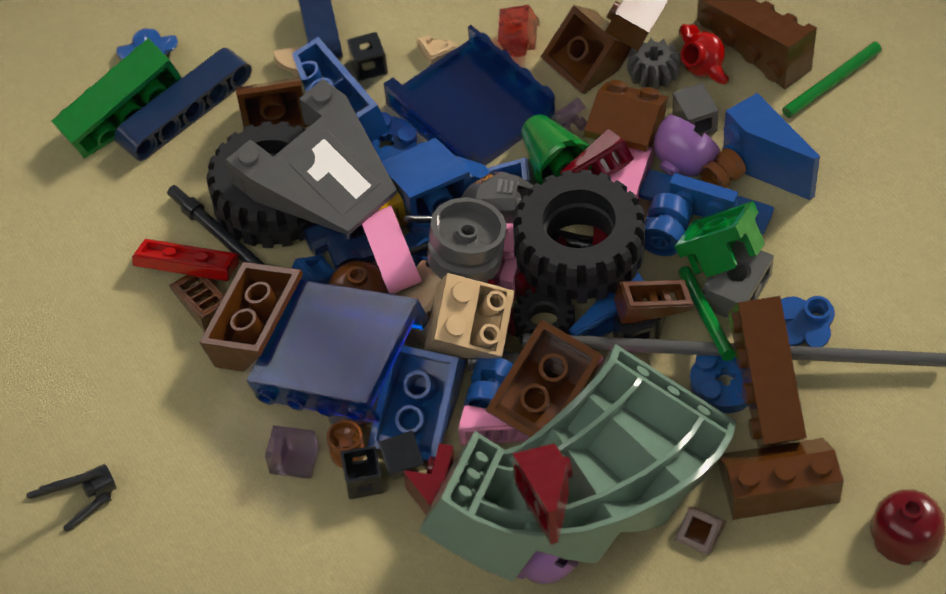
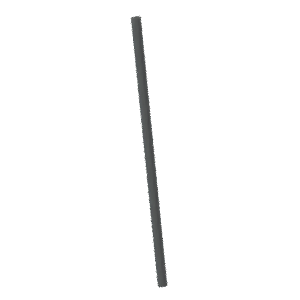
M524 333L523 347L528 342L532 333ZM569 335L596 351H611L616 344L627 352L720 356L714 342ZM730 343L735 352V344ZM790 346L792 360L946 367V353Z

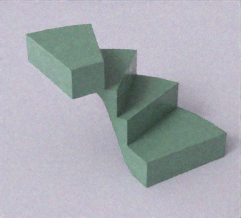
M615 344L586 388L556 417L521 445L504 450L474 431L454 460L419 532L483 570L512 582L535 551L567 560L597 564L620 532L646 531L664 525L686 495L704 480L720 459L733 438L736 421ZM555 443L561 454L568 456L570 459L573 476L568 478L569 496L558 543L550 544L515 486L512 453Z

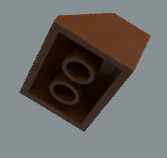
M248 262L242 263L199 342L214 367L244 372L261 356L303 275L300 269Z
M824 438L723 453L718 460L733 520L840 503L844 480L835 449Z

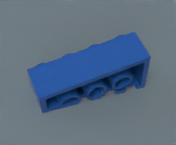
M319 37L292 53L306 92L324 79L346 95L371 142L389 131L376 102Z

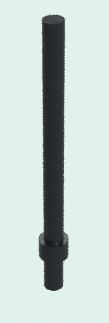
M172 185L168 189L167 195L181 206L183 214L190 220H196L232 253L238 254L242 262L266 265L204 210V205L195 197H189L177 185ZM294 291L288 303L295 308L297 303L305 305L306 300Z

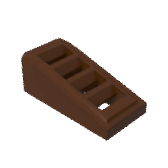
M186 275L169 286L205 333L224 295L208 278ZM196 281L198 282L197 284L191 286L190 288H188V289H186V290H183L185 287L191 285L192 283H194V282H196ZM201 288L204 289V290H202L201 292L195 294V295L192 296V297L189 296L190 294L196 292L197 290H199V289H201ZM207 295H209L208 298H206L205 300L201 301L200 303H198V304L195 303V302L199 301L200 299H202V298L206 297ZM213 302L215 303L214 305H212L211 307L207 308L206 310H204V311L202 310L203 308H205L206 306L212 304Z
M685 280L619 282L614 295V303L621 324L636 323L692 311L694 307ZM674 292L677 300L672 301L670 293ZM660 295L662 301H658L657 296Z

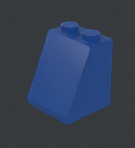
M436 138L425 143H419L411 149L389 156L381 161L397 192L403 199L406 216H432L441 204L451 199L461 198L465 190L471 185L468 168ZM407 222L406 226L411 232V227L419 223Z

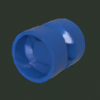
M660 193L652 198L647 211V218L645 219V249L663 257L677 254L675 245L687 230L693 215V208L686 199L672 193Z
M479 358L473 369L471 385L468 387L464 405L487 408L513 364L503 358Z

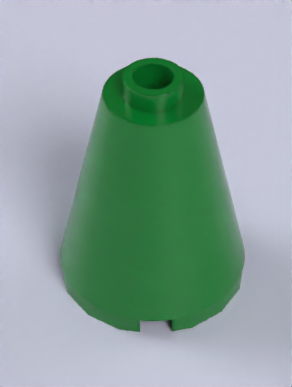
M535 115L529 118L521 130L532 170L539 185L543 184L544 178L551 175L555 177L561 176L560 172L590 146L545 115Z

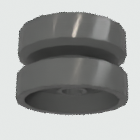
M464 197L451 199L441 204L432 214L427 259L431 270L441 279L447 273L484 283L489 279H493L501 269L507 228L503 214L494 205L481 199Z

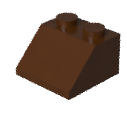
M573 5L542 53L541 58L579 92L585 94L618 72L627 59L632 47L606 33L605 31L610 23L594 9Z
M300 77L237 87L236 95L243 127L252 124L253 127L262 125L261 122L271 121L272 125H279L280 121L290 123L293 128L296 125L302 128L309 127L304 123L299 98L304 95Z
M606 81L597 92L583 137L596 140L609 129L620 136L628 148L646 152L654 143L655 133L665 118L668 96L661 95L654 88L644 87L636 89L628 87V83L624 81Z

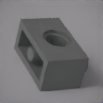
M736 240L731 249L737 261L735 269L708 277L703 288V293L706 295V299L713 312L729 319L727 312L738 302L759 298L772 276L774 255L760 250L757 256L750 257L744 243Z

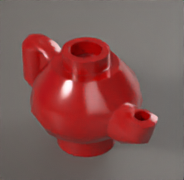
M682 24L679 27V35L685 44L681 49L680 57L685 68L693 76L699 78L709 77L716 83L726 85L729 77L721 67L725 59V48L722 40L713 33L700 32L694 24Z

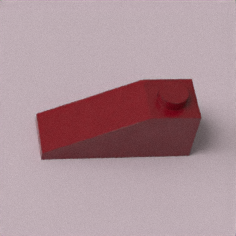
M555 443L512 453L515 486L549 543H558L569 496L568 478L573 476L570 459L568 456L561 454Z

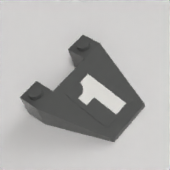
M322 79L299 98L304 123L309 126L304 132L274 157L250 139L226 159L232 184L255 202L350 235L397 194V190L346 95Z

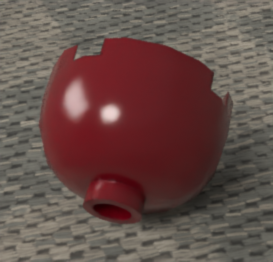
M902 489L885 496L878 503L870 523V534H872L877 551L888 560L901 565H911V562L923 560V563L930 561L940 551L946 533L945 516L939 504L926 493L915 489Z

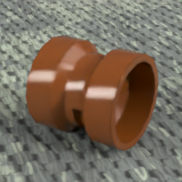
M725 148L718 153L714 162L709 161L702 167V169L706 170L700 172L699 175L704 182L728 188L730 181H736L745 174L746 167L736 152Z
M350 420L335 422L327 431L326 438L331 460L336 466L343 468L341 452L363 448L362 431L355 422ZM365 456L355 457L353 462L362 461Z

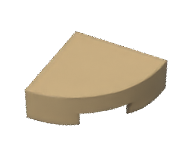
M432 36L416 39L417 47L431 67L459 55L458 46L451 40L432 39Z
M303 46L273 50L277 66L292 72L294 76L300 77L292 53Z

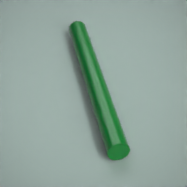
M876 41L869 44L782 108L783 114L787 118L793 117L882 51L881 45Z
M682 266L678 270V275L681 280H685L692 302L721 358L724 361L732 360L735 357V352L689 266Z

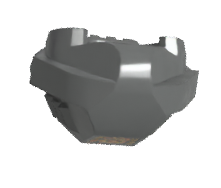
M490 172L471 184L461 198L481 199L494 205L503 214L506 223H513L514 213L518 210V203L523 196H528V190L534 185L519 176L505 172Z

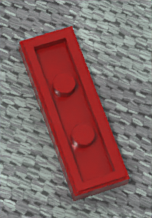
M144 239L132 255L133 266L228 281L239 264V255L232 252Z

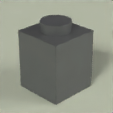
M703 83L684 87L679 91L673 92L672 114L674 116L680 117L696 126L693 131L700 136H703L704 133L710 134L717 131L719 110Z

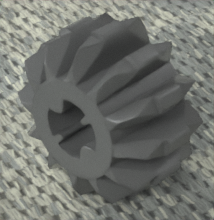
M651 37L648 43L644 42L639 51L633 48L630 49L627 71L628 75H631L633 84L641 83L642 88L651 86L657 90L660 85L669 88L671 81H677L679 67H681V58L675 49V45H667L665 39L654 42Z

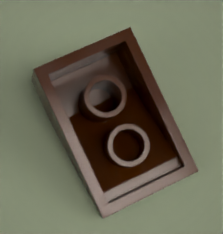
M541 319L485 411L530 438L556 417L586 388L604 361L603 355Z

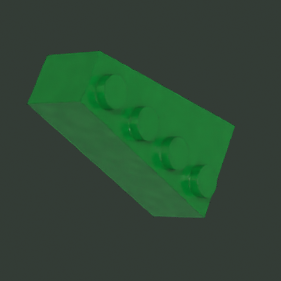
M147 38L95 84L87 88L68 107L61 110L51 122L85 159L114 141L117 128L125 120L179 81L182 76L170 59Z

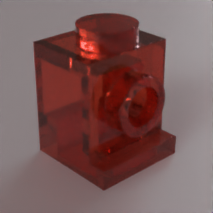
M529 4L500 9L498 42L506 54H510L513 57H523L527 54V51L536 49L537 26H540V20Z

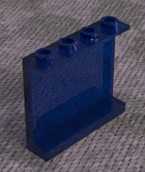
M470 25L468 26L469 40L403 85L394 77L383 83L386 104L402 119L410 123L426 141L436 138L454 156L478 162L485 166L523 139L521 130L529 118L535 115H545L550 119L555 117L556 98L548 86H543L527 68L519 66L506 50L499 49L492 43L486 33H481L474 26Z
M300 280L261 356L257 359L246 381L254 391L255 397L267 405L277 403L287 405L297 411L307 409L317 411L328 417L333 415L343 416L358 423L363 421L379 423L380 417L374 410L373 405L411 328L424 331L429 318L417 298Z

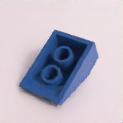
M758 93L726 110L722 150L725 148L731 149L741 157L746 167L745 174L805 199H813L816 191L820 155Z
M391 343L368 447L376 446L377 449H380L379 441L413 431L423 459L429 460L430 456L436 457L439 443L443 444L459 396L467 361L459 357Z

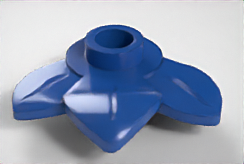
M144 28L133 35V43L117 47L116 52L118 57L123 60L135 47L149 38L166 55L175 50L178 40L176 35L161 37L157 30Z
M795 296L781 299L790 346H798L806 342L809 347H824L830 340V325L835 317V310L830 301L822 296H813L807 299V301ZM814 313H818V314H821L822 316H815V315H813V314H814Z

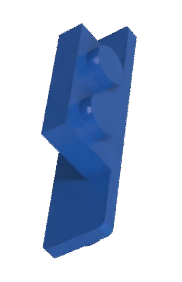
M649 170L639 190V197L651 201L655 195L660 193L676 194L691 204L694 215L701 217L754 201L759 212L755 221L761 235L765 234L774 213V207L738 196L737 191L674 173L672 176L659 171Z

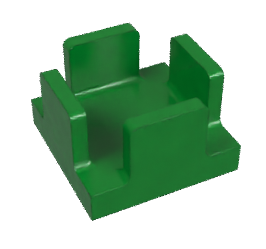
M754 201L693 220L676 243L675 249L680 258L687 256L695 274L704 272L705 276L710 277L735 269L737 261L731 249L736 240L744 243L750 257L759 254L765 243L755 221L759 212Z

